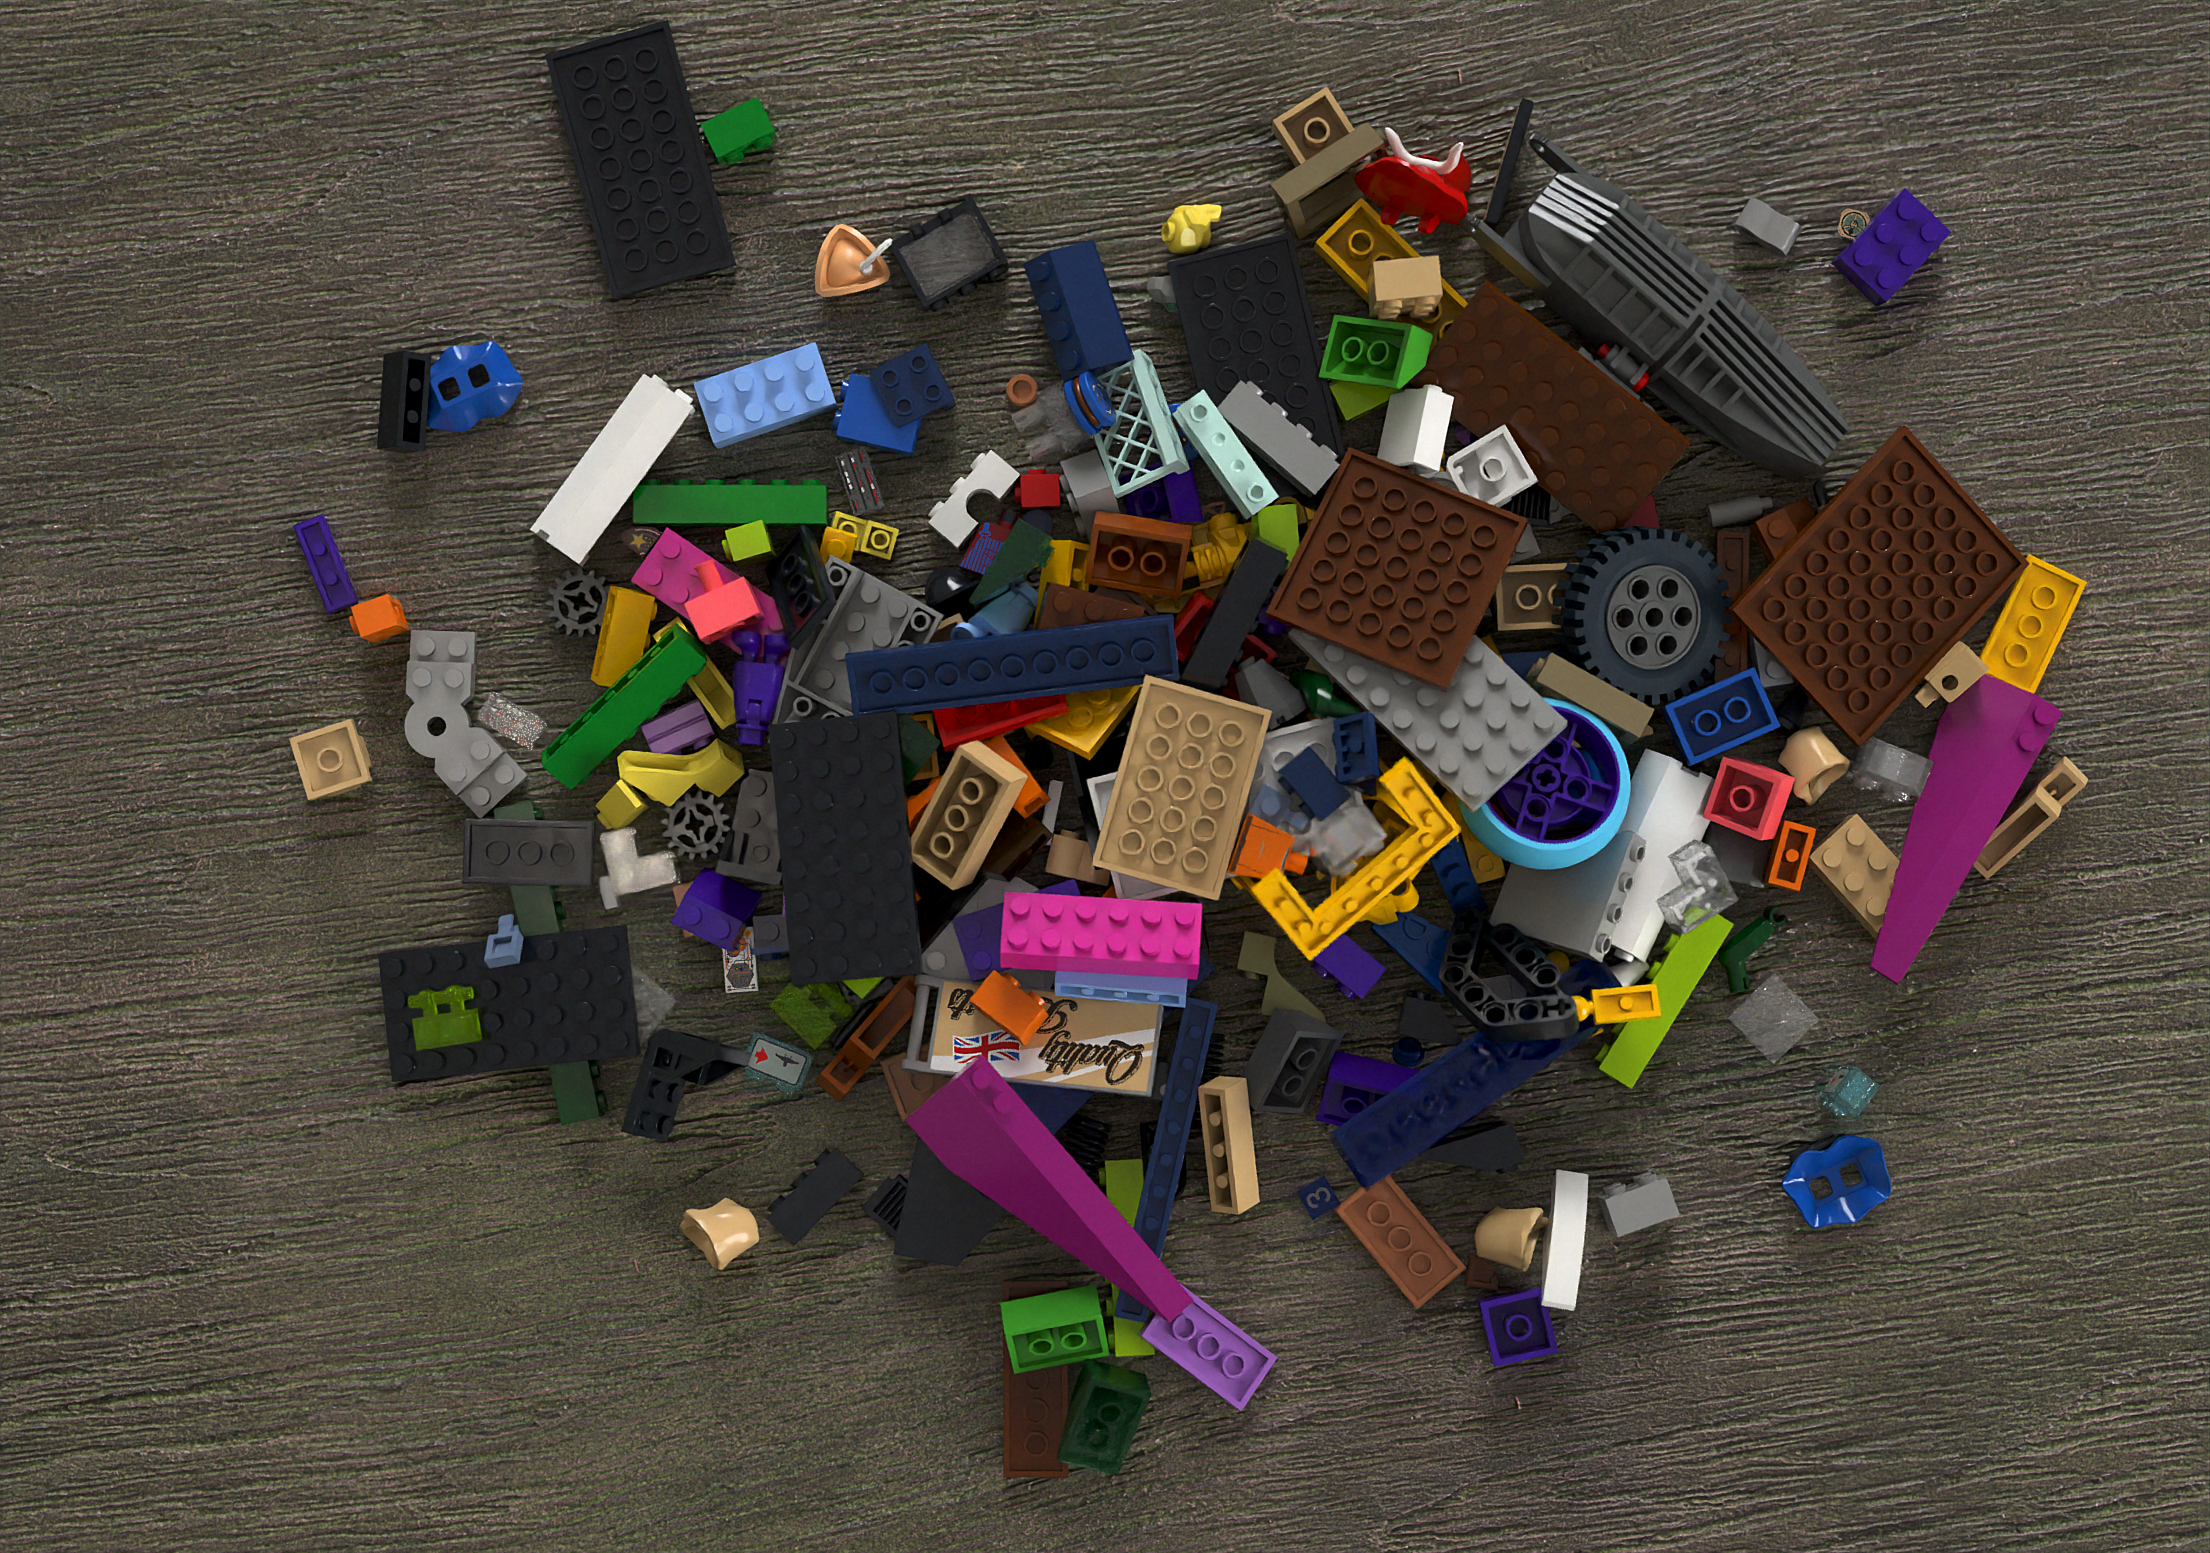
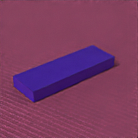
M321 514L293 525L327 614L332 615L360 604L325 515Z

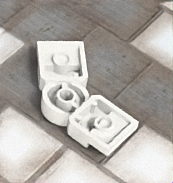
M1505 424L1450 456L1447 461L1446 472L1437 471L1420 474V476L1497 507L1511 501V497L1538 482Z

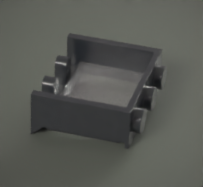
M971 194L965 196L964 202L950 210L947 207L939 211L937 217L921 225L918 223L914 225L907 234L893 240L892 245L889 246L890 251L925 312L929 309H932L933 312L941 310L950 304L948 299L959 293L963 297L978 288L977 282L986 277L989 281L998 278L1006 272L1004 267L1008 266V259Z

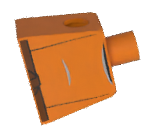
M1245 813L1226 872L1263 879L1277 868L1282 874L1286 869L1302 875L1308 861V856L1291 851L1295 837L1253 814Z

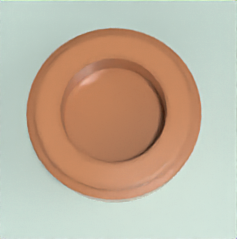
M1018 374L1012 377L1007 384V397L1017 407H1028L1038 397V385L1031 376Z

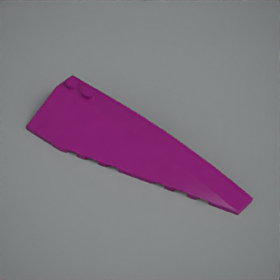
M1986 674L1980 677L1953 702L1947 704L1937 721L1933 745L1930 746L1925 774L1921 778L1920 792L1917 802L1913 807L1901 850V860L1894 875V885L1891 896L1887 900L1886 914L1882 927L1879 929L1869 968L1896 985L1900 983L2004 815L2063 712L2031 692Z
M978 1054L905 1119L948 1170L1169 1323L1194 1301L1101 1190L983 1055Z

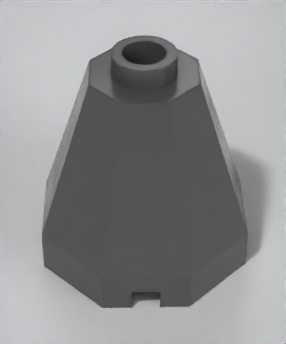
M1254 656L1237 665L1239 671L1234 674L1240 702L1272 711L1266 732L1278 727L1280 723L1285 720L1288 721L1308 708L1304 695L1263 658L1256 661Z

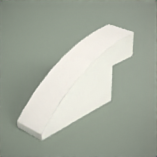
M1556 1169L1551 1187L1549 1224L1546 1226L1543 1236L1542 1306L1571 1311L1575 1309L1586 1226L1588 1174Z

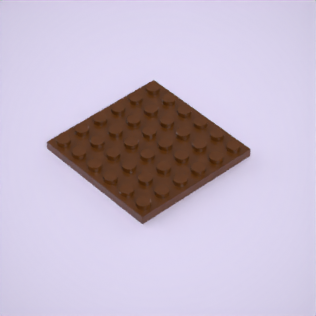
M1348 447L1266 611V616L1447 692L1526 529L1528 519Z

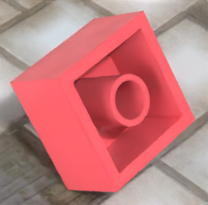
M713 559L694 567L706 593L684 603L699 639L706 645L732 634V631H739L766 619L746 578L743 576L724 585Z
M1738 755L1725 756L1718 770L1703 818L1760 841L1774 839L1795 778Z

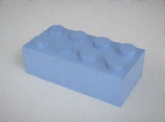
M815 342L693 383L713 444L717 449L838 409L819 349Z

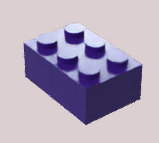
M1904 188L1894 194L1831 264L1878 307L1886 303L1947 238L1951 231Z

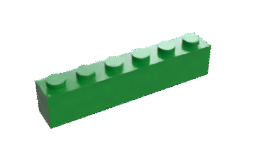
M644 479L642 480V485H638L633 491V524L635 526L739 527L763 520L767 527H800L802 524L808 527H827L829 489L826 485H821L820 480H802V485H789L788 480H770V485H757V480L743 479L738 480V485H725V480L710 479L706 480V485H693V480L677 479L674 480V485H661V480Z
M676 624L541 753L542 767L570 790L578 783H585L590 778L593 769L600 762H607L614 754L615 748L623 740L625 742L630 740L637 732L638 726L645 719H652L666 699L674 698L681 691L686 680L691 676H697L704 669L707 661L705 648L682 627Z

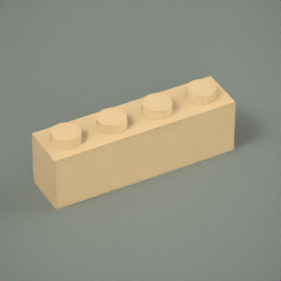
M1218 1076L1198 1087L1211 1211L1239 1215L1260 1202L1247 1079Z

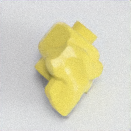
M1204 204L1182 205L1175 208L1174 213L1163 224L1161 229V238L1168 250L1175 254L1192 255L1199 248H1206L1211 239L1210 223L1220 221L1221 206Z

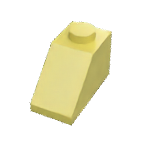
M622 779L595 805L600 811L596 816L608 830L613 827L619 832L649 808L633 787L628 786Z

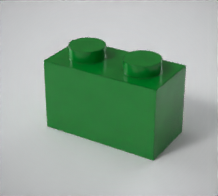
M758 96L700 124L720 165L725 162L727 165L734 164L744 158V153L754 148L755 151H761L772 145V140L777 138Z

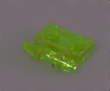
M790 982L768 1005L814 1050L838 1027L829 1018L835 1011L844 1019L853 1012V1009L845 1002L846 998L840 992L836 994L826 983L806 984L799 990L796 986H792V982ZM814 991L828 1003L823 1010L819 1009L808 998Z
M459 985L448 986L446 990L433 992L431 989L420 991L419 995L408 997L409 1007L411 1009L421 1007L424 1017L412 1019L417 1051L482 1041L477 1008L465 1010L464 1000H470L474 997L471 986L462 988ZM449 1003L451 1012L438 1014L437 1005Z

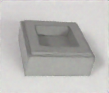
M609 875L599 878L598 882L604 907L607 910L622 908L615 877Z

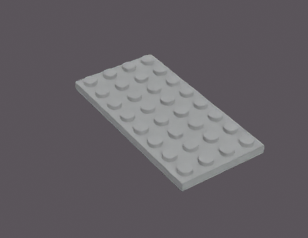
M1294 628L1288 632L1289 638L1359 706L1365 711L1373 713L1375 721L1472 814L1567 727V721L1475 634L1447 692H1444Z

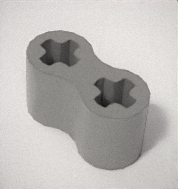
M1756 198L1749 199L1734 224V228L1739 233L1758 242L1768 251L1780 257H1786L1802 231V227L1797 222L1778 213L1769 205Z

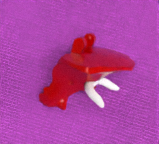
M1385 127L1384 131L1396 157H1385L1376 162L1366 164L1354 177L1358 188L1372 202L1382 208L1380 216L1382 224L1393 226L1401 213L1421 218L1418 223V230L1426 234H1431L1441 221H1444L1446 224H1461V220L1468 213V202L1464 192H1469L1473 182L1469 162L1464 159L1461 152L1464 144L1461 142L1455 144L1451 148L1447 160L1444 162H1440L1436 157L1427 155L1414 157L1404 149L1398 135L1392 129Z

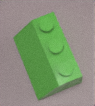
M1334 315L1319 377L1322 379L1401 389L1426 366L1433 334L1413 324Z
M1096 1284L1000 1303L1004 1333L1014 1374L1110 1355Z

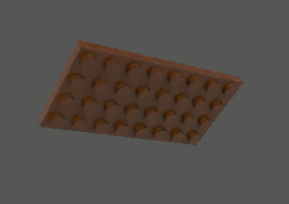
M1488 280L1484 282L1429 353L1426 366L1408 381L1417 389L1423 388L1424 385L1441 387L1443 393L1454 397L1450 415L1480 439L1505 424L1536 476L1537 484L1599 534L1608 530L1617 532L1616 528L1623 527L1692 443Z

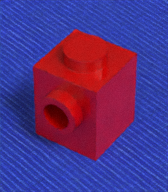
M1045 469L1027 470V475H1020L1021 484H1014L1015 503H1021L1022 511L1034 509L1061 510L1059 474H1046Z

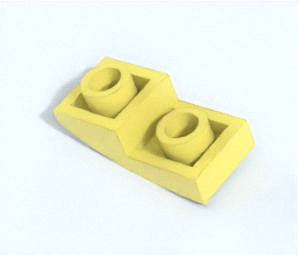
M838 511L834 512L830 525L832 528L858 535L854 551L886 560L891 559L899 529Z

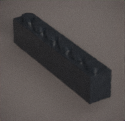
M1251 532L1249 533L1179 669L1180 680H1175L1173 683L1215 695L1217 691L1223 692L1229 681L1230 675L1227 672L1231 664H1237L1244 652L1242 643L1246 635L1251 636L1258 625L1259 618L1256 616L1261 606L1266 607L1273 596L1274 589L1271 587L1276 577L1281 578L1288 567L1289 560L1286 559L1288 554L1284 548Z

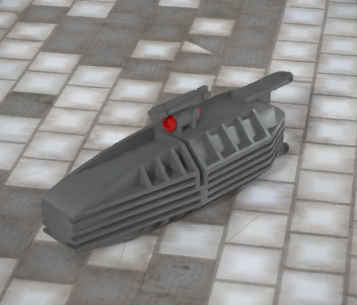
M1533 133L1528 139L1530 147L1557 173L1509 227L1503 238L1482 222L1481 219L1472 214L1466 215L1460 222L1462 228L1465 229L1464 231L1598 348L1596 353L1601 357L1600 361L1597 359L1593 361L1591 359L1592 355L1582 346L1577 352L1635 398L1640 399L1636 393L1644 388L1663 405L1712 439L1748 460L1791 481L1796 482L1819 468L1832 450L1835 449L1837 443L1842 440L1843 434L1848 432L1850 428L1824 389L1796 353L1734 288L1616 186L1591 176L1553 141L1543 136V134ZM1645 401L1642 402L1645 406H1647V407H1648L1649 409H1651L1653 412L1655 411V410H1654L1649 404H1647Z

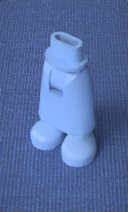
M1024 582L1018 587H1012L1008 592L982 608L968 623H959L951 631V641L1024 632L1032 614L1036 611L1038 592Z

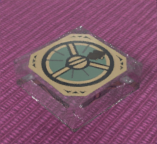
M1842 205L1839 210L1833 238L1851 242L1871 221L1873 213Z

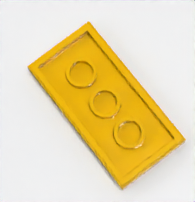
M2029 554L2025 559L2030 564L2015 579L1980 652L1979 658L1989 668L1985 673L1986 675L2035 694L2087 582Z

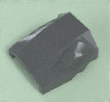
M1710 821L1704 834L1698 876L1717 878L1763 889L1765 867L1771 839L1760 841Z

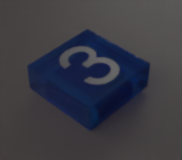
M1324 1175L1296 1191L1312 1220L1340 1205L1338 1198Z

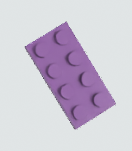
M1181 1285L1194 1301L1170 1323L1153 1312L1138 1336L1236 1410L1242 1411L1277 1357Z

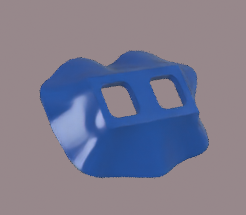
M486 341L477 346H450L443 352L438 361L431 366L427 425L429 427L449 432H463L472 428L482 418L500 416L512 406L521 391L523 381L520 374L507 358L504 350L496 342ZM484 365L490 381L485 385L475 388L470 381L468 371L476 366ZM455 378L461 393L458 397L445 401L438 386L447 379Z
M1845 1135L1837 1138L1827 1150H1811L1802 1153L1794 1161L1781 1183L1783 1191L1792 1199L1800 1211L1803 1220L1811 1228L1815 1229L1834 1224L1856 1223L1875 1206L1887 1200L1891 1194V1180L1881 1145L1876 1140L1854 1135ZM1854 1163L1860 1173L1861 1181L1846 1187L1839 1174V1170L1846 1165ZM1825 1176L1832 1193L1827 1197L1817 1200L1809 1184L1810 1181Z

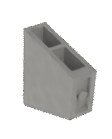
M1628 830L1615 834L1611 841L1595 855L1572 866L1559 869H1533L1512 863L1489 923L1493 927L1501 923L1512 924L1532 942L1602 963L1604 955L1611 947V936L1615 925L1622 917V906L1627 893L1633 888L1634 874L1638 863L1644 858L1647 841L1635 832Z

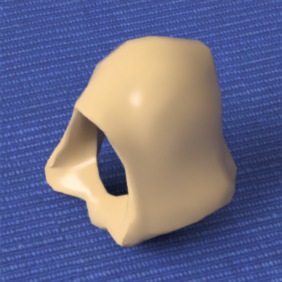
M1819 726L1805 728L1792 734L1787 739L1786 745L1777 761L1788 770L1791 777L1795 778L1793 783L1794 795L1802 798L1807 806H1812L1826 791L1830 783H1833L1848 771L1850 760L1838 751Z
M726 1197L707 1209H688L680 1225L682 1232L704 1252L714 1269L722 1270L732 1259L759 1241L758 1226L753 1214L749 1209L740 1206Z
M1496 1206L1477 1226L1474 1239L1478 1257L1509 1265L1523 1272L1526 1271L1531 1263L1539 1232L1542 1227L1549 1224V1219L1543 1217V1210L1538 1207L1505 1209Z

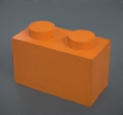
M388 594L351 607L353 616H350L349 620L355 635L360 634L361 638L372 643L410 631L400 600Z
M1787 820L1780 821L1765 868L1763 882L1765 885L1790 892L1800 891L1816 832L1815 828Z
M993 970L969 1000L977 1011L1025 1046L1049 1016L1043 1007L1045 1001L1032 991L1028 994L1024 993L1018 988L1020 986L1019 981L1009 973L1005 972L1002 976Z

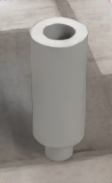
M1758 494L1706 505L1707 518L1711 528L1762 517V511L1773 509L1771 497L1759 498Z

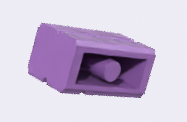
M699 698L640 724L652 753L682 755L681 751L692 746L695 751L709 746L712 743L711 738L717 735L706 708Z

